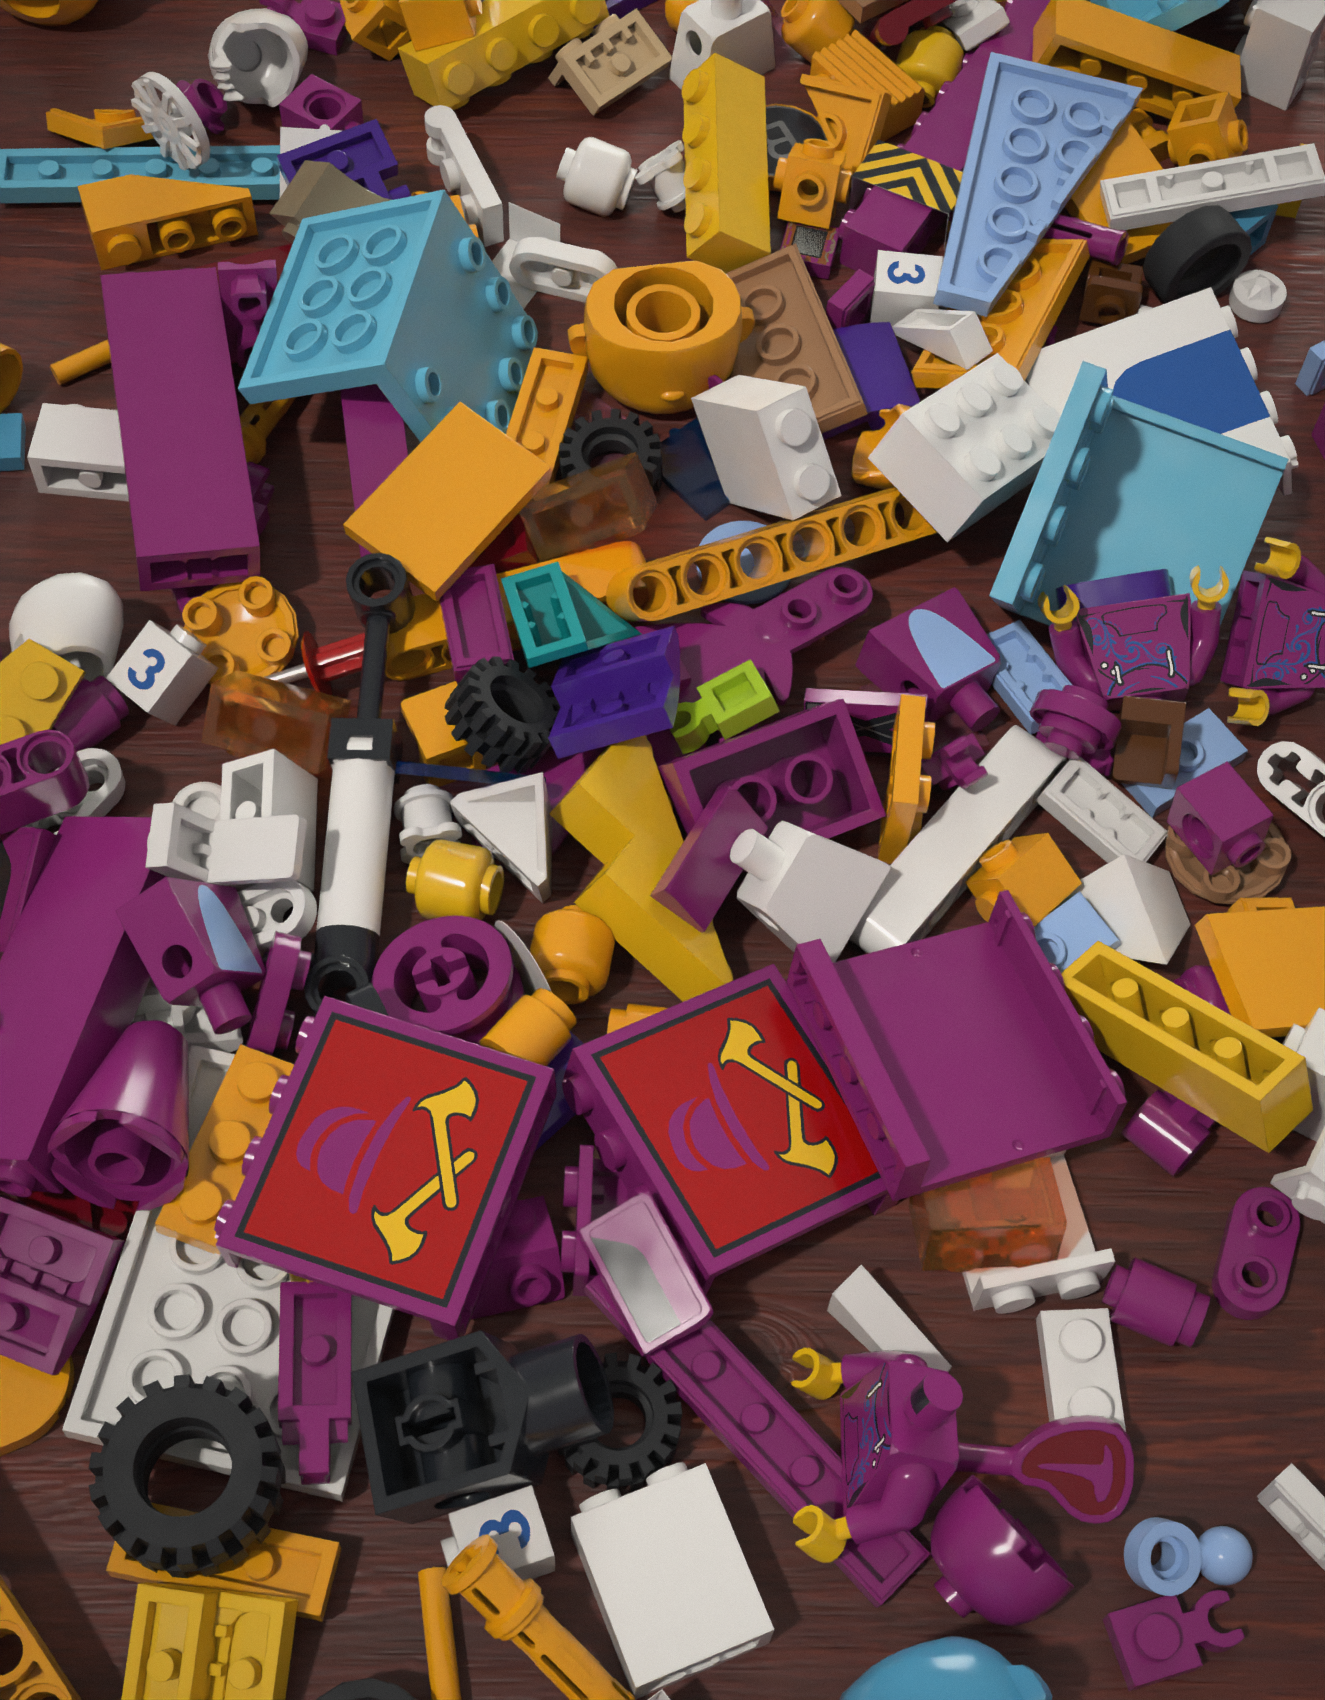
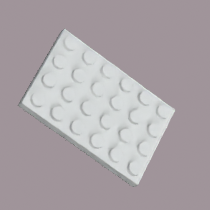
M196 1045L191 1046L189 1052V1151L235 1054ZM163 1205L152 1210L136 1211L62 1429L65 1436L103 1446L104 1444L97 1437L103 1424L106 1421L114 1426L122 1417L116 1407L128 1396L134 1404L146 1398L147 1395L143 1386L158 1380L163 1389L174 1386V1376L188 1374L191 1375L195 1383L203 1384L205 1377L209 1376L221 1379L225 1388L230 1391L235 1387L239 1388L249 1396L256 1408L260 1407L282 1451L280 1454L286 1471V1484H281L282 1488L343 1502L361 1436L353 1381L352 1426H348V1443L331 1444L330 1484L301 1485V1476H299V1445H282V1428L279 1429L280 1283L291 1282L289 1274L243 1257L238 1268L228 1266L221 1254H212L178 1241L176 1238L156 1232L155 1222ZM352 1295V1372L381 1363L395 1312L393 1308ZM197 1438L182 1441L170 1447L159 1458L226 1475L231 1474L232 1461L228 1451L222 1444L209 1439Z

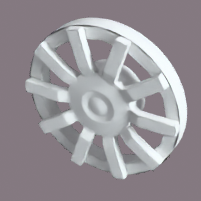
M147 72L132 82L131 86L134 89L135 96L131 100L132 106L140 112L145 123L141 126L144 132L151 133L160 145L161 155L165 158L170 156L178 163L179 168L184 171L188 168L195 170L206 163L210 157V143L206 130L194 107L179 88L169 79L156 72ZM155 88L159 89L162 92L161 101L157 95ZM189 148L196 152V156L192 154Z

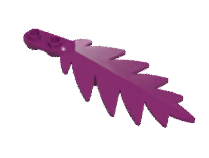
M836 567L818 574L755 609L745 605L721 602L702 606L700 615L713 624L669 623L634 628L642 633L640 635L675 626L679 636L680 659L691 676V685L679 693L678 703H694L700 700L701 696L696 687L751 659L763 681L765 677L778 705H785L788 701L792 683L793 665L791 655L810 646L813 642L840 627L857 620L866 613L872 601L873 591L869 581L861 573L849 568ZM758 723L730 738L757 729ZM670 729L646 735L647 740L652 746L653 757L657 766L704 749L706 744L705 742L695 751L683 754ZM719 730L714 732L717 743L725 741ZM607 746L559 759L554 749L548 750L532 769L529 767L526 772L519 774L515 768L510 773L500 772L498 764L488 769L487 780L493 784H498L543 772L551 808L553 809ZM553 817L552 856L557 853L570 835ZM471 835V844L475 846H482Z

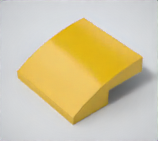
M149 1582L138 1583L121 1700H285L298 1599L217 1588Z

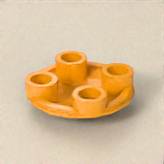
M253 576L245 579L243 582L219 584L202 594V596L189 600L182 612V618L185 623L184 628L207 645L201 652V655L219 668L208 682L213 687L227 689L283 671L293 658L299 638L297 615L285 595L273 588L271 583L263 577Z

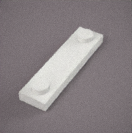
M1313 143L1100 180V196L1108 227L1116 230H1128L1175 222L1186 213L1203 206L1219 205L1228 212L1325 196V175L1315 144Z

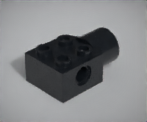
M480 1330L351 1372L375 1515L408 1524L418 1523L457 1511L530 1485L532 1487L541 1485L551 1451L609 1434L613 1428L614 1409L606 1372L593 1344L583 1334H577L520 1353L514 1345Z

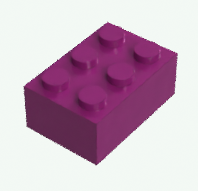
M843 698L814 706L657 766L666 793L672 802L673 813L683 841L688 836L713 794L728 785L742 795L767 825L768 829L764 834L766 838H769L775 826L782 820L829 839L886 816Z

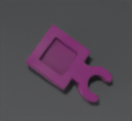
M1215 1590L1204 1594L1192 1605L1187 1613L1182 1612L1175 1595L1163 1596L1108 1613L1102 1619L1129 1691L1196 1671L1203 1666L1196 1648L1197 1646L1210 1652L1220 1653L1230 1650L1244 1639L1245 1636L1242 1629L1232 1630L1229 1633H1219L1209 1624V1610L1217 1609L1230 1600L1227 1591Z

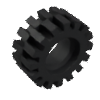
M611 408V418H603L601 409L591 412L592 422L590 423L581 416L575 420L576 431L567 428L563 434L564 443L559 445L562 485L565 487V494L568 499L572 500L575 498L576 507L583 512L591 505L592 516L602 518L604 509H611V519L621 518V508L627 507L630 514L633 515L640 511L639 500L648 506L654 500V491L659 492L662 485L661 476H663L661 444L658 433L653 435V426L647 420L640 425L639 415L631 411L626 420L621 419V409ZM608 454L623 455L633 461L628 468L616 473H602L590 467L592 461Z
M492 656L489 661L484 657L478 660L475 665H472L450 694L444 709L449 710L445 715L447 725L456 726L451 732L456 741L465 739L468 742L464 750L471 757L476 751L483 755L481 764L491 768L495 762H498L500 772L510 773L515 768L518 774L524 773L529 767L532 769L552 746L548 737L558 715L560 705L556 697H548L552 688L546 681L539 685L533 680L537 673L530 668L525 673L520 672L519 662L511 659L504 666L501 657Z
M617 1352L607 1353L602 1364L609 1382L612 1398H624L635 1403L644 1415L645 1430L635 1443L624 1448H612L602 1444L597 1438H593L558 1449L559 1455L563 1454L565 1457V1466L573 1476L576 1472L583 1476V1484L593 1489L596 1483L607 1485L606 1491L619 1489V1486L630 1485L632 1492L643 1488V1481L652 1473L664 1468L667 1462L671 1464L680 1439L681 1402L676 1401V1388L671 1379L665 1382L661 1378L662 1369L653 1362L649 1368L641 1365V1356L629 1353L628 1361H617Z

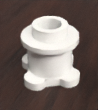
M681 140L672 143L660 153L645 160L638 167L640 172L635 176L639 185L649 183L659 198L657 202L659 210L671 208L674 213H677L686 208L685 186L683 184L685 161L681 155V152L684 150V144Z
M422 784L408 789L404 796L395 802L394 814L403 825V831L400 832L399 837L401 845L404 846L400 850L401 860L404 863L410 864L415 856L422 857L426 848L435 840L442 839L461 843L458 840L462 837L461 826L452 822L451 813L453 810L450 801L454 797L446 790H440L436 785Z

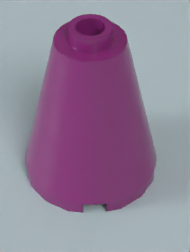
M159 1020L139 1021L128 1026L53 1130L47 1154L51 1152L54 1159L51 1170L56 1180L74 1195L97 1206L114 1209L117 1199L139 1201L136 1211L152 1210L170 1203L184 1188L189 1171V1046L186 1038L170 1024Z

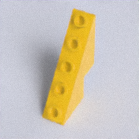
M646 735L608 745L549 813L551 817L604 864L574 903L583 911L601 918L611 928L614 939L684 1002L733 981L732 970L726 962L713 925V919L705 932L701 933L650 896L684 842L673 813L672 802L666 793L654 760L650 742L647 740Z

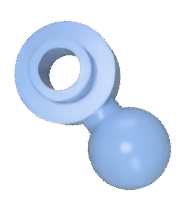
M1159 1517L1148 1518L1138 1523L1129 1533L1124 1546V1563L1130 1578L1141 1588L1164 1596H1175L1187 1591L1194 1584L1199 1573L1207 1580L1218 1585L1236 1584L1247 1576L1253 1562V1553L1248 1540L1236 1529L1227 1526L1212 1527L1197 1539L1187 1526ZM1159 1543L1161 1546V1557L1155 1565H1152L1151 1552L1155 1544Z

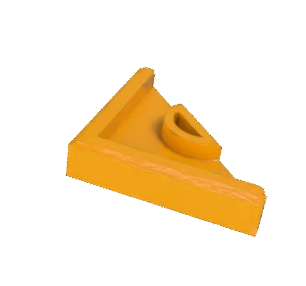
M802 74L800 83L805 86L818 113L816 117L827 140L835 145L836 151L847 153L844 170L853 171L854 174L876 142L880 140L892 96L886 92Z
M51 108L50 111L46 112L48 131L102 149L154 139L151 133H145L141 126L145 123L141 116L136 117L135 110L94 109L95 119H88L57 108Z

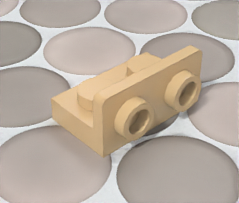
M636 8L621 19L616 14H613L603 20L593 30V37L584 43L579 38H575L567 43L555 55L558 63L548 79L554 87L567 80L594 116L667 68L672 60V56Z

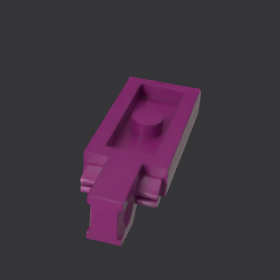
M281 1282L278 1424L279 1429L282 1428V1445H299V1476H301V1485L330 1484L331 1444L348 1443V1426H352V1294L316 1282Z

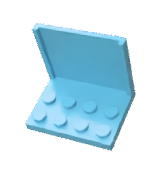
M439 190L303 218L238 390L250 404L377 384L420 442L459 402H462L506 434L533 348L537 344L538 330L534 320L526 314L513 294L509 282L501 276L485 252L482 241L474 235L446 191Z
M1082 361L990 592V598L1002 609L1050 626L1052 622L1047 619L1038 606V597L1041 592L1048 596L1050 610L1055 611L1058 610L1055 589L1063 585L1151 570L1168 569L1172 596L1190 593L1192 604L1198 598H1196L1190 585L1189 576L1191 570L1199 565L1200 580L1198 585L1208 589L1216 586L1219 582V568L1222 566L1229 579V588L1226 595L1217 601L1222 606L1221 625L1289 459L1113 396L1114 390L1108 388L1107 369Z

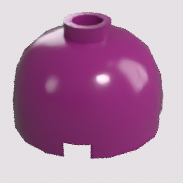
M971 1475L950 1495L935 1518L931 1530V1555L943 1576L934 1583V1586L944 1600L962 1618H965L972 1610H975L991 1623L1014 1627L1035 1621L1054 1608L1074 1588V1585L1066 1579L1068 1577L1067 1574L1030 1530L1018 1518L1015 1520L1005 1509L1002 1508L999 1511L996 1506L1002 1501L982 1481Z

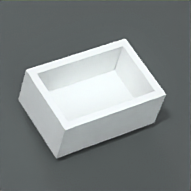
M997 353L902 413L869 455L868 459L946 542H949L1036 479L1061 416L1053 407L1047 405L1023 380L1020 372L1014 366L1008 364Z

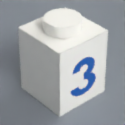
M878 250L870 323L890 322L891 326H893L917 308L946 310L948 307L933 304L943 256Z
M149 620L106 679L147 713L176 726L219 668L201 655V652L207 645L187 629L176 624L172 631H169Z
M532 1485L448 1514L453 1536L440 1540L447 1567L473 1540L488 1534L498 1544L496 1554L522 1580L534 1579L555 1571L554 1552Z

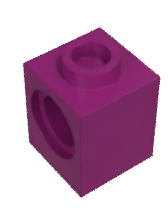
M310 74L279 104L282 127L320 129L321 125L326 124L330 127V130L344 131L364 123L361 99L313 74Z
M1226 761L1176 788L1166 822L1212 876L1232 864L1239 868L1257 858L1265 848L1264 840L1274 815Z

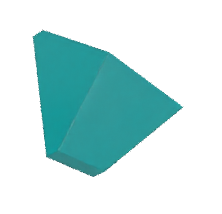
M559 562L501 578L528 668L642 634L561 570Z

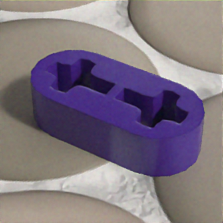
M1168 569L1151 570L1066 585L1076 594L1079 600V609L1172 596ZM1063 586L1055 589L1058 610L1067 601V595L1064 592Z

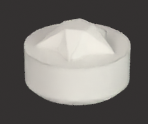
M1249 270L1241 273L1235 279L1229 295V304L1233 312L1246 321L1253 323L1269 322L1275 319L1281 312L1287 295L1286 287L1277 276L1270 272Z

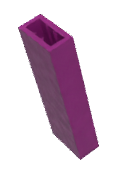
M216 267L100 275L140 591L243 582L249 577H260V544Z
M65 816L1 957L0 1190L18 1197H29L32 1191L63 1193L65 1186L56 1180L51 1170L54 1162L51 1152L47 1154L51 1134L120 1036L132 1024L151 976L115 910L163 878L168 877L145 868L148 851L147 839L150 833L152 817Z

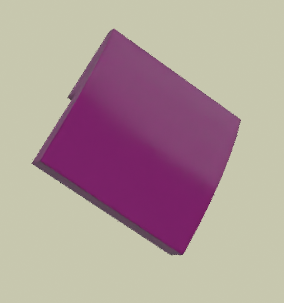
M0 1195V1355L47 1374L58 1375L96 1310L125 1240L10 1196Z

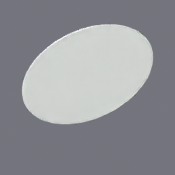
M499 920L496 921L494 928L500 932L508 944L513 964L520 974L525 992L530 996L538 988L552 992L540 967L522 940L507 924Z

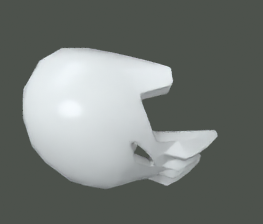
M267 8L238 12L226 18L217 27L210 43L208 53L209 66L214 77L213 79L218 84L217 89L225 92L224 101L239 100L244 103L266 104L270 107H275L293 91L307 60L308 44L300 26L287 15Z
M82 572L52 576L33 586L18 601L9 623L11 651L13 652L30 638L86 672L84 679L92 681L99 675L106 678L114 667L122 634L123 603L113 586L100 578Z

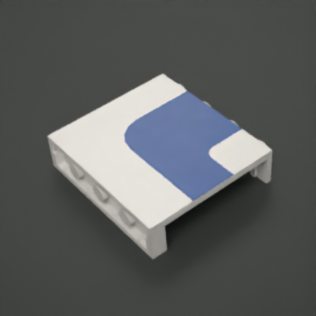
M1211 287L1041 349L1025 380L1047 405L1053 407L1061 416L1082 361L1107 369L1108 388L1114 390L1113 396L1288 458L1289 460L1278 485L1283 496L1292 493L1291 470L1299 466L1295 447L1289 435L1279 436L1274 425L1278 423L1274 401L1268 391L1259 393L1254 382L1258 380V372L1252 353L1248 347L1239 349L1235 338L1238 337V328L1233 312L1228 305L1220 308Z

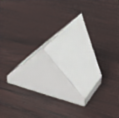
M543 772L462 792L450 801L457 822L483 847L489 849L492 855L540 902L544 903L552 895V817L549 815L552 808Z
M1125 854L1080 880L1082 884L1055 908L1057 909L1080 891L1119 939L1121 945L1115 949L1116 951L1130 959L1166 965L1190 927V922L1170 872Z

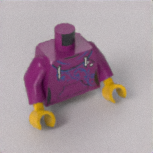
M1266 537L1264 543L1270 545L1271 551L1268 561L1265 564L1256 562L1254 570L1260 573L1243 571L1220 679L1222 682L1243 687L1229 688L1228 696L1237 697L1239 705L1235 715L1227 717L1228 723L1259 726L1266 720L1267 716L1275 715L1309 700L1315 688H1325V575L1307 557L1301 555L1300 548L1295 543Z
M1199 565L1195 566L1190 572L1189 579L1192 591L1198 600H1195L1192 604L1190 593L1079 609V600L1076 594L1068 586L1063 585L1067 601L1061 609L1052 611L1050 610L1048 596L1041 592L1038 597V606L1047 619L1052 622L1049 626V634L1056 665L1073 686L1085 688L1104 698L1109 704L1107 709L1109 712L1120 711L1124 695L1178 702L1184 701L1189 687L1202 681L1218 646L1222 606L1217 601L1222 599L1228 592L1229 579L1226 571L1220 566L1219 582L1216 586L1206 589L1198 585L1200 568Z
M811 1348L797 1350L793 1354L792 1360L806 1368L813 1369V1371L803 1381H792V1386L819 1400H825L833 1396L842 1383H844L846 1388L840 1394L843 1517L834 1520L818 1506L814 1505L803 1507L793 1517V1523L805 1533L810 1534L809 1537L796 1541L795 1545L811 1558L822 1563H829L839 1557L844 1550L847 1539L852 1538L856 1544H860L902 1531L909 1532L923 1520L927 1508L957 1469L959 1448L956 1410L962 1403L963 1393L957 1380L947 1371L929 1368L921 1357L914 1354L889 1350L845 1354L842 1362L835 1363Z

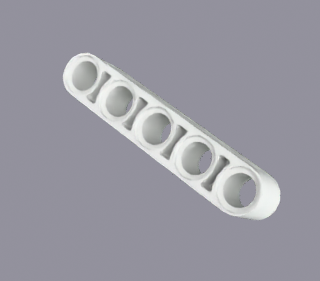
M1018 725L1011 727L978 764L979 767H985L988 772L987 777L967 789L959 786L890 865L892 868L849 940L866 953H872L924 939L967 889L968 886L965 881L982 867L979 862L980 857L996 844L1008 840L1038 805L1035 799L1067 763V758L1049 750L1045 743Z

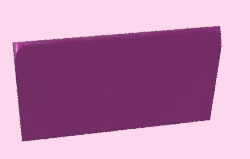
M728 785L713 794L650 895L701 933L705 932L743 870L730 859L731 848L735 840L747 829H754L763 836L768 829L767 825L738 791Z

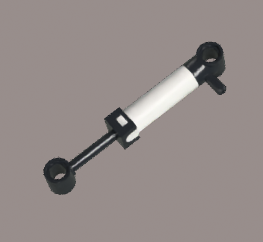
M383 553L367 554L356 560L349 568L346 577L347 591L357 618L365 628L357 718H331L327 759L333 769L315 949L314 952H310L311 960L304 985L305 998L315 1015L324 996L330 997L334 991L341 987L359 988L369 982L372 983V975L378 960L393 785L400 784L403 743L394 719H381L389 634L396 633L405 628L412 620L415 612L414 596L404 567L399 560ZM380 590H392L383 598H370ZM269 951L264 952L261 956L264 967Z

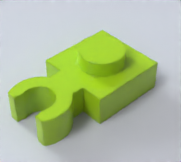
M750 659L696 687L701 696L700 700L694 703H678L674 726L670 728V731L684 754L700 748L707 741L709 735L717 730L727 740L780 711L770 690Z

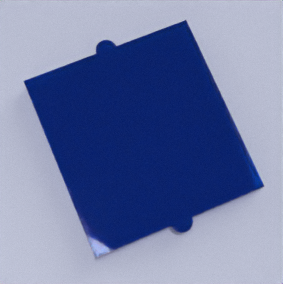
M698 417L681 429L672 428L669 437L660 442L663 472L661 480L707 521L730 505V500L724 494Z
M396 761L395 773L487 784H498L529 776Z

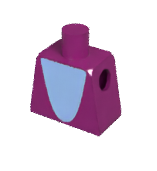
M956 587L868 631L855 666L883 692L928 694L927 722L934 723L955 711L972 732H977L990 724L1000 711L998 705L986 693L1001 665L1000 655Z
M165 877L115 910L159 993L168 1004L203 1007L214 1033L218 1035L232 1032L251 1020L252 1016L241 992L263 979L265 967L235 887Z

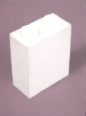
M737 375L691 398L728 503L794 521L841 496L806 386Z
M684 1462L666 1466L646 1478L647 1487L621 1496L619 1489L601 1492L583 1501L579 1505L581 1513L571 1517L573 1541L635 1700L769 1644L774 1632V1627L706 1463L689 1470Z

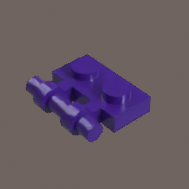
M377 119L277 155L278 167L287 187L304 161L308 160L330 162L347 177L381 197L395 200L411 196L407 185L387 191L383 180L398 175V163Z

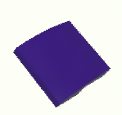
M873 322L833 329L868 414L822 433L823 440L867 421L872 431L879 430L885 425V420L879 416L880 410H891L897 404L913 407L921 402L890 322Z
M675 626L562 658L551 685L560 705V710L548 737L558 759L673 728L680 690L679 636Z

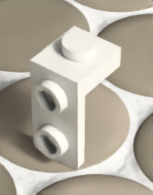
M175 802L154 804L151 828L147 839L148 851L145 868L172 878L218 885L297 881L301 876L307 821L296 814L213 820Z

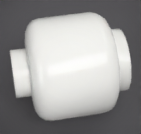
M587 137L581 141L577 151L566 148L556 178L565 181L563 195L566 202L596 215L606 217L612 214L615 208L624 209L638 170L631 167V156L626 150L594 137Z

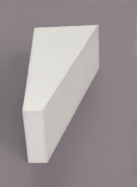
M917 308L892 326L896 336L966 370H969L993 352L975 311Z
M862 1264L832 1293L827 1311L870 1352L889 1350L914 1354L921 1357L929 1368L950 1371L952 1366Z

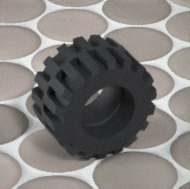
M190 1374L174 1376V1386L163 1389L158 1380L143 1386L147 1397L136 1404L133 1403L129 1396L116 1407L122 1416L115 1426L105 1421L97 1435L104 1444L101 1453L91 1452L89 1470L95 1475V1483L89 1485L91 1501L100 1512V1515L97 1517L104 1529L129 1556L134 1557L142 1566L156 1573L161 1569L167 1571L172 1577L188 1578L189 1572L200 1571L204 1577L220 1573L219 1564L231 1559L237 1565L249 1555L245 1549L255 1539L262 1544L271 1532L267 1523L272 1514L278 1516L280 1514L284 1501L280 1490L281 1484H286V1471L280 1453L282 1451L260 1407L256 1408L249 1396L239 1388L235 1387L232 1391L226 1389L221 1379L206 1376L203 1384H197L193 1381ZM197 1438L209 1439L222 1444L231 1457V1474L225 1490L211 1506L199 1513L181 1517L162 1514L153 1507L148 1497L149 1478L154 1465L166 1450L182 1441Z

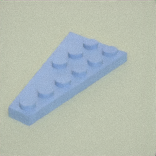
M994 52L990 53L933 304L960 311H975L977 315L987 317L1135 108L1143 88Z

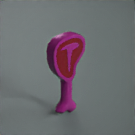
M1082 1415L1056 1419L1042 1424L1012 1447L958 1442L959 1461L955 1472L1009 1476L1020 1481L1023 1485L1036 1486L1047 1490L1068 1514L1082 1522L1093 1524L1109 1522L1122 1513L1129 1501L1134 1473V1453L1130 1437L1118 1422L1106 1417Z

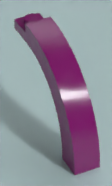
M377 384L340 390L355 511L408 456L403 418ZM359 544L361 557L372 554Z

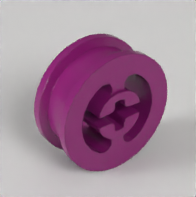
M467 916L433 918L419 923L400 934L387 946L378 959L371 983L390 1017L480 1045V1040L519 998L525 995L522 979L513 964L512 954L504 937L490 924ZM471 969L481 970L488 974L480 990ZM417 992L427 1012L416 1011L410 1008Z

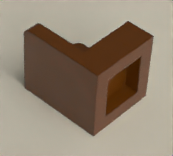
M1124 695L1119 713L1122 729L1116 741L1112 772L1114 782L1173 789L1179 772L1186 702Z

